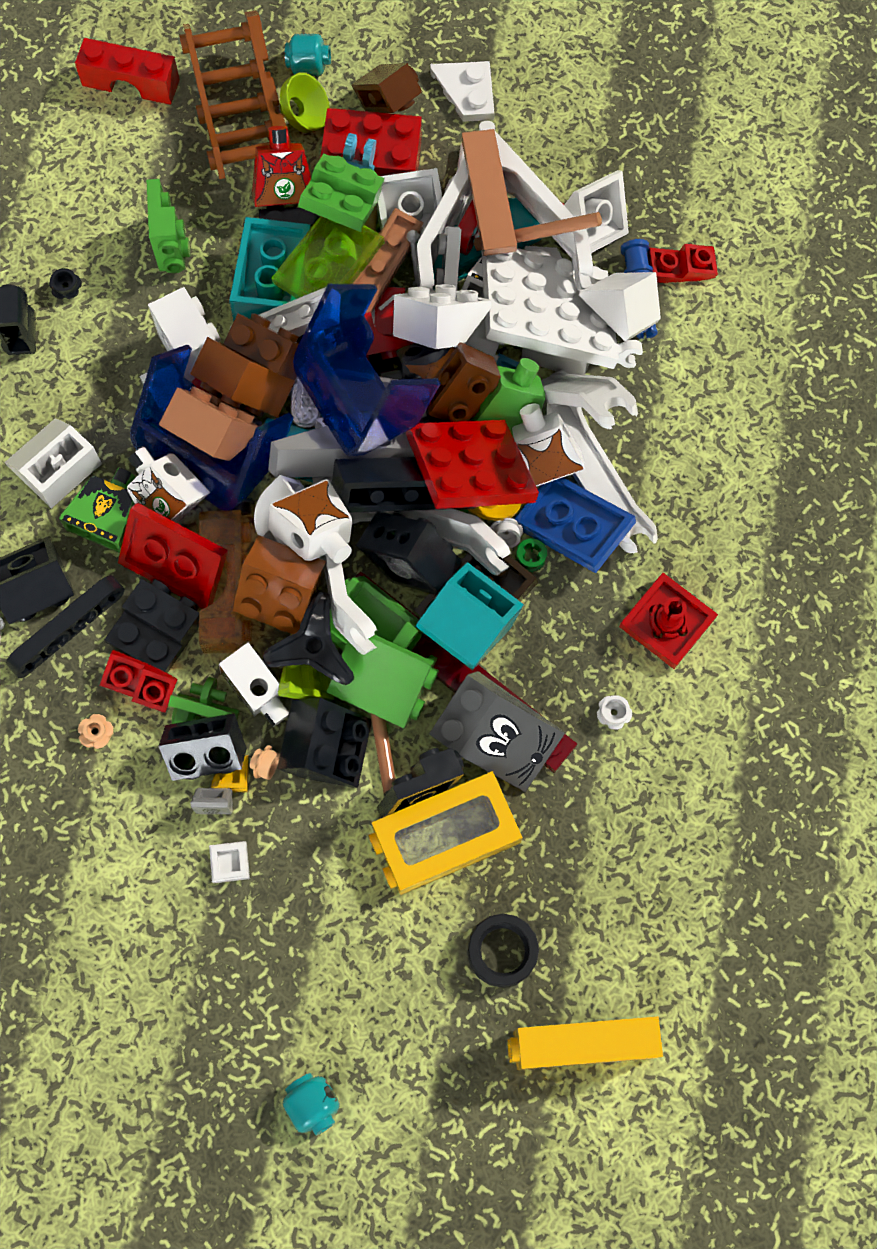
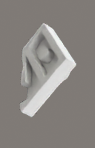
M490 61L430 64L431 76L433 79H437L443 88L444 95L449 102L455 105L456 112L463 122L494 120Z

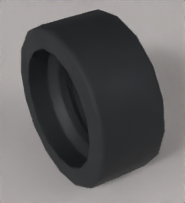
M502 913L489 916L476 926L469 939L467 954L470 967L479 979L490 986L505 988L519 984L531 974L537 964L539 946L536 934L528 923L517 916ZM496 929L512 930L519 935L524 943V960L512 972H494L487 967L482 959V942L487 934Z

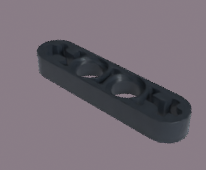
M112 575L102 578L15 649L7 658L6 665L18 678L28 676L60 649L59 645L63 647L87 627L86 622L90 624L123 596L125 588Z

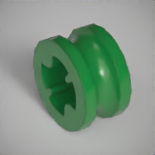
M530 538L518 545L516 561L529 572H536L545 565L547 548L540 540ZM531 548V552H533V549L539 552L537 556L538 561L532 562V558L530 561H526L524 559L526 549Z

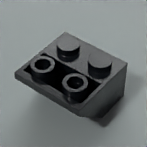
M322 698L292 700L277 769L304 779L358 788L372 723L371 719Z

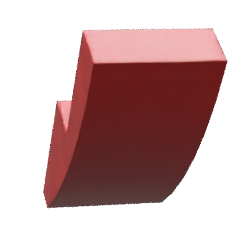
M684 244L680 250L649 248L647 252L648 263L653 268V272H656L657 283L702 281L716 278L718 275L714 246Z
M112 650L99 686L133 697L132 702L166 713L170 696L173 694L178 679L143 661Z

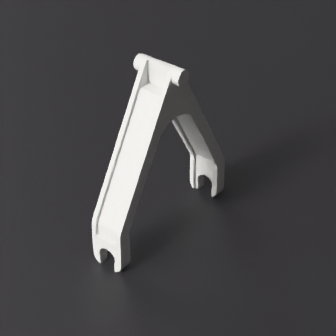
M483 121L479 125V131L495 130V125L491 121ZM495 131L507 193L514 195L540 224L574 217ZM465 157L417 243L419 287L428 288L429 291H433V286H435L433 264L439 255L437 254L439 234H444L446 227L455 226L468 200L472 198ZM586 229L553 235L552 237L572 258L577 290L591 286L589 276H593V262Z
M562 369L541 380L545 392V402L541 411L543 416L557 412L581 451L586 470L572 474L578 485L635 516V525L623 538L619 546L628 553H637V546L630 537L639 533L647 535L653 544L656 543L658 540L656 525L636 505L589 428L581 409L583 407L603 428L612 429L611 426L615 425V420L608 409L615 406H623L632 416L635 415L637 417L638 410L634 396L613 377L567 374Z
M312 477L313 485L326 479L332 483V477ZM452 508L444 510L384 511V513L388 514L398 512L410 519L417 520L421 517L429 520L436 526L435 531L441 538L451 543L453 547L468 551L493 575H498L509 568L508 565L499 559V557L503 559L510 554L508 545L477 516ZM354 512L349 514L352 518V524L360 521H371L376 512ZM328 554L322 556V559L326 561L324 571L328 593L331 596L330 607L333 624L358 652L365 655L377 648L368 639L375 635L376 626L347 596L342 562L335 563Z

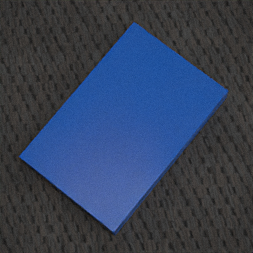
M564 477L541 485L538 489L539 494L536 502L526 503L514 518L518 525L522 526L523 533L540 540L546 546L594 573H597L636 523L634 515Z

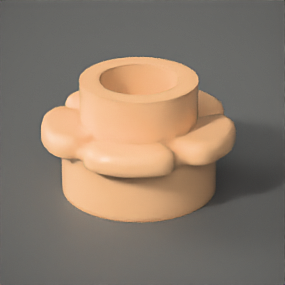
M93 714L89 719H83L78 726V732L80 733L79 741L87 748L94 747L99 749L106 746L113 735L112 723L106 721L105 716L100 714ZM97 728L98 733L92 734V730Z
M267 745L264 750L257 749L253 754L250 768L253 769L254 778L262 777L270 780L273 777L278 766L280 753L273 751L272 746Z

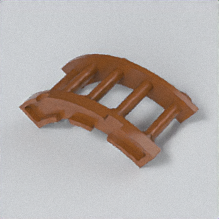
M257 10L244 12L246 22H241V26L192 35L190 25L187 23L183 24L185 33L179 34L183 54L190 53L201 104L195 105L200 125L206 124L212 150L206 151L211 171H218L219 179L226 178L223 165L254 159L255 148L257 146L270 145V143L266 142L221 152L219 147L262 138H268L269 140V127L286 126L283 114H280L278 105L280 104L274 79L271 77L270 71L265 72L263 62L269 61L260 15ZM242 39L245 42H251L254 59L249 60L248 64L201 73L196 48ZM251 76L253 79L259 78L262 92L257 93L256 97L208 105L204 86ZM258 109L261 112L267 111L269 120L264 121V125L215 134L212 122L214 118Z

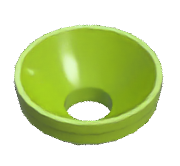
M297 73L290 76L283 83L280 90V110L283 117L300 132L311 133L325 126L327 108H329V101L324 88L310 74ZM290 100L297 104L299 108L298 116L293 114L289 104Z

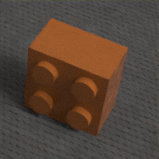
M209 337L206 338L190 372L192 376L202 381L200 385L202 389L217 396L219 393H222L220 400L233 407L239 408L240 405L245 404V410L259 417H263L264 413L278 417L295 383V380L279 375Z
M258 535L243 563L232 611L273 626L281 631L295 634L300 629L310 601L317 594L326 561L319 558L306 561L290 547Z

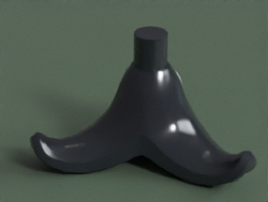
M318 592L313 597L306 609L298 632L277 642L264 651L263 660L266 667L307 664L340 684L348 685L354 680L353 672L332 641L330 625L331 596L329 593Z

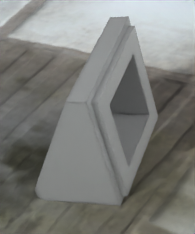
M197 788L191 800V808L196 814H232V789Z

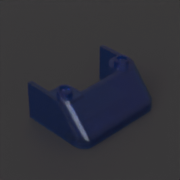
M328 284L295 351L293 360L297 377L347 456L366 455L415 427L441 384L438 378L390 380L386 388L366 357L373 343L374 334L364 317L378 290L375 284Z
M184 345L155 355L151 358L130 430V439L134 448L139 450L145 447L155 461L169 453L175 454L209 490L210 493L205 497L207 501L224 511L241 505L269 472L271 442L287 437L294 416L287 413L256 427L247 447L230 461L212 457L159 425L177 387L187 391H191L192 387H196L192 382L183 377L192 347Z

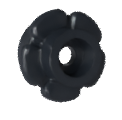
M61 268L51 275L49 287L52 289L51 293L55 298L60 300L64 298L72 299L79 294L78 289L81 288L82 281L72 270Z

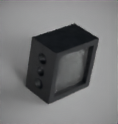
M376 512L356 545L392 583L435 595L440 593L462 563L460 558L453 552L454 547L452 544L438 535L435 531L436 526L432 522L421 517L417 520L410 519L398 512H393L392 514Z

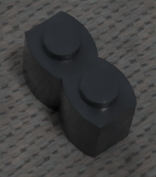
M12 284L2 285L0 287L1 347L8 355L34 354L36 352V313L28 305L27 294L22 288Z

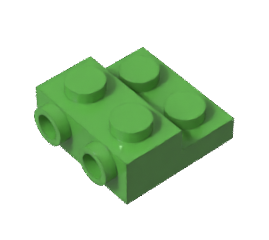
M323 154L314 167L310 182L300 196L298 207L360 232L379 200L385 178L378 176L372 169L358 168L348 164L340 156Z
M148 179L146 182L149 239L159 271L179 273L185 269V257H190V244L188 237H186L184 220L177 218L175 207L171 206L169 192H163L160 179Z

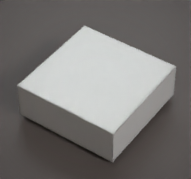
M246 841L209 845L212 883L250 879Z

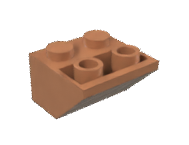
M177 387L159 423L161 427L212 457L227 461L233 459L256 439L263 430L262 427L252 422L254 419L252 414L240 408L234 409L220 400V396L210 392L206 393L196 387H192L191 391Z

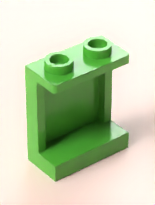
M365 576L346 579L347 596L374 623L377 629L374 631V634L412 651L424 635L416 627L419 619ZM330 607L332 641L344 650L347 639L335 628Z
M377 635L368 638L377 648L363 655L347 640L341 656L353 672L354 680L348 685H343L331 679L326 693L402 728H405L411 719L417 721L425 705V701L420 699L425 688L431 689L439 672L438 669L434 668L437 657L430 655L429 658H424Z

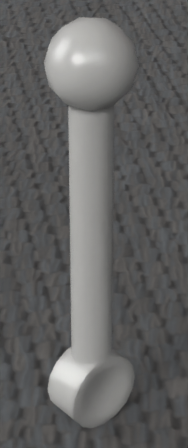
M410 230L406 238L411 244L415 278L413 287H419L417 271V241L419 240V233L415 230Z

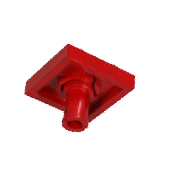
M662 573L623 619L619 627L667 665L675 669L714 622L718 614L665 573ZM681 628V634H684L686 631V635L680 636L677 631ZM653 632H655L657 636H660V634L662 633V637L655 638L653 636Z

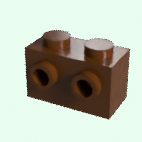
M408 63L379 64L351 85L364 110L368 112L395 113L397 110L398 112L404 111L415 103L414 98L422 93L418 84V75Z
M237 313L223 345L279 375L296 380L310 349L296 342L299 336L282 327L279 328L278 332L269 328L271 321L255 313H252L250 318Z
M459 342L428 386V394L424 397L429 415L446 422L469 421L475 417L480 409V405L488 394L497 388L501 378L494 357Z

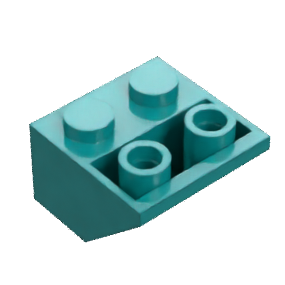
M467 562L445 584L417 622L416 627L473 670L511 629L524 604Z

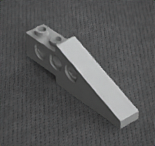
M428 410L424 418L390 417L368 413L272 441L268 470L275 478L279 475L289 478L332 477L335 459L415 457L406 436L408 424L446 421L429 415Z

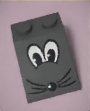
M477 671L466 676L429 735L447 748H453V751L456 750L462 758L488 772L493 771L495 776L526 792L566 732Z

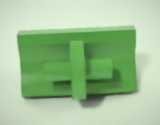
M208 677L204 685L192 683L190 693L200 695V698L178 693L177 696L171 695L168 706L174 707L172 724L195 720L197 714L209 718L235 713L236 719H238L240 710L212 702L213 699L225 702L227 692L216 689L217 679L213 677Z

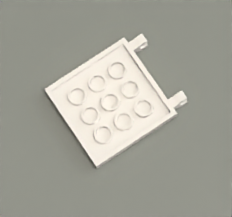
M517 248L516 252L483 256V251L481 250L484 298L492 300V307L485 316L486 339L614 369L617 363L626 368H634L636 366L635 356L631 354L642 355V343L637 340L617 343L616 332L579 296L580 292L584 289L577 290L573 264L570 260L558 259L536 251H527ZM593 266V276H589L591 285L608 277V271Z

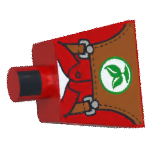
M287 126L269 127L270 145L257 146L255 148L252 184L253 203L255 207L298 204L302 192L311 180L304 148L301 143H289Z

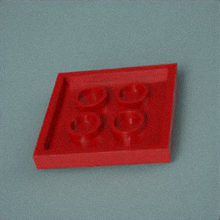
M505 420L408 424L406 436L436 509L536 502L539 491Z

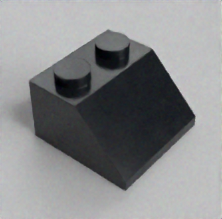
M50 536L0 557V609L8 624L16 621H28L37 612L48 607H59L75 595Z

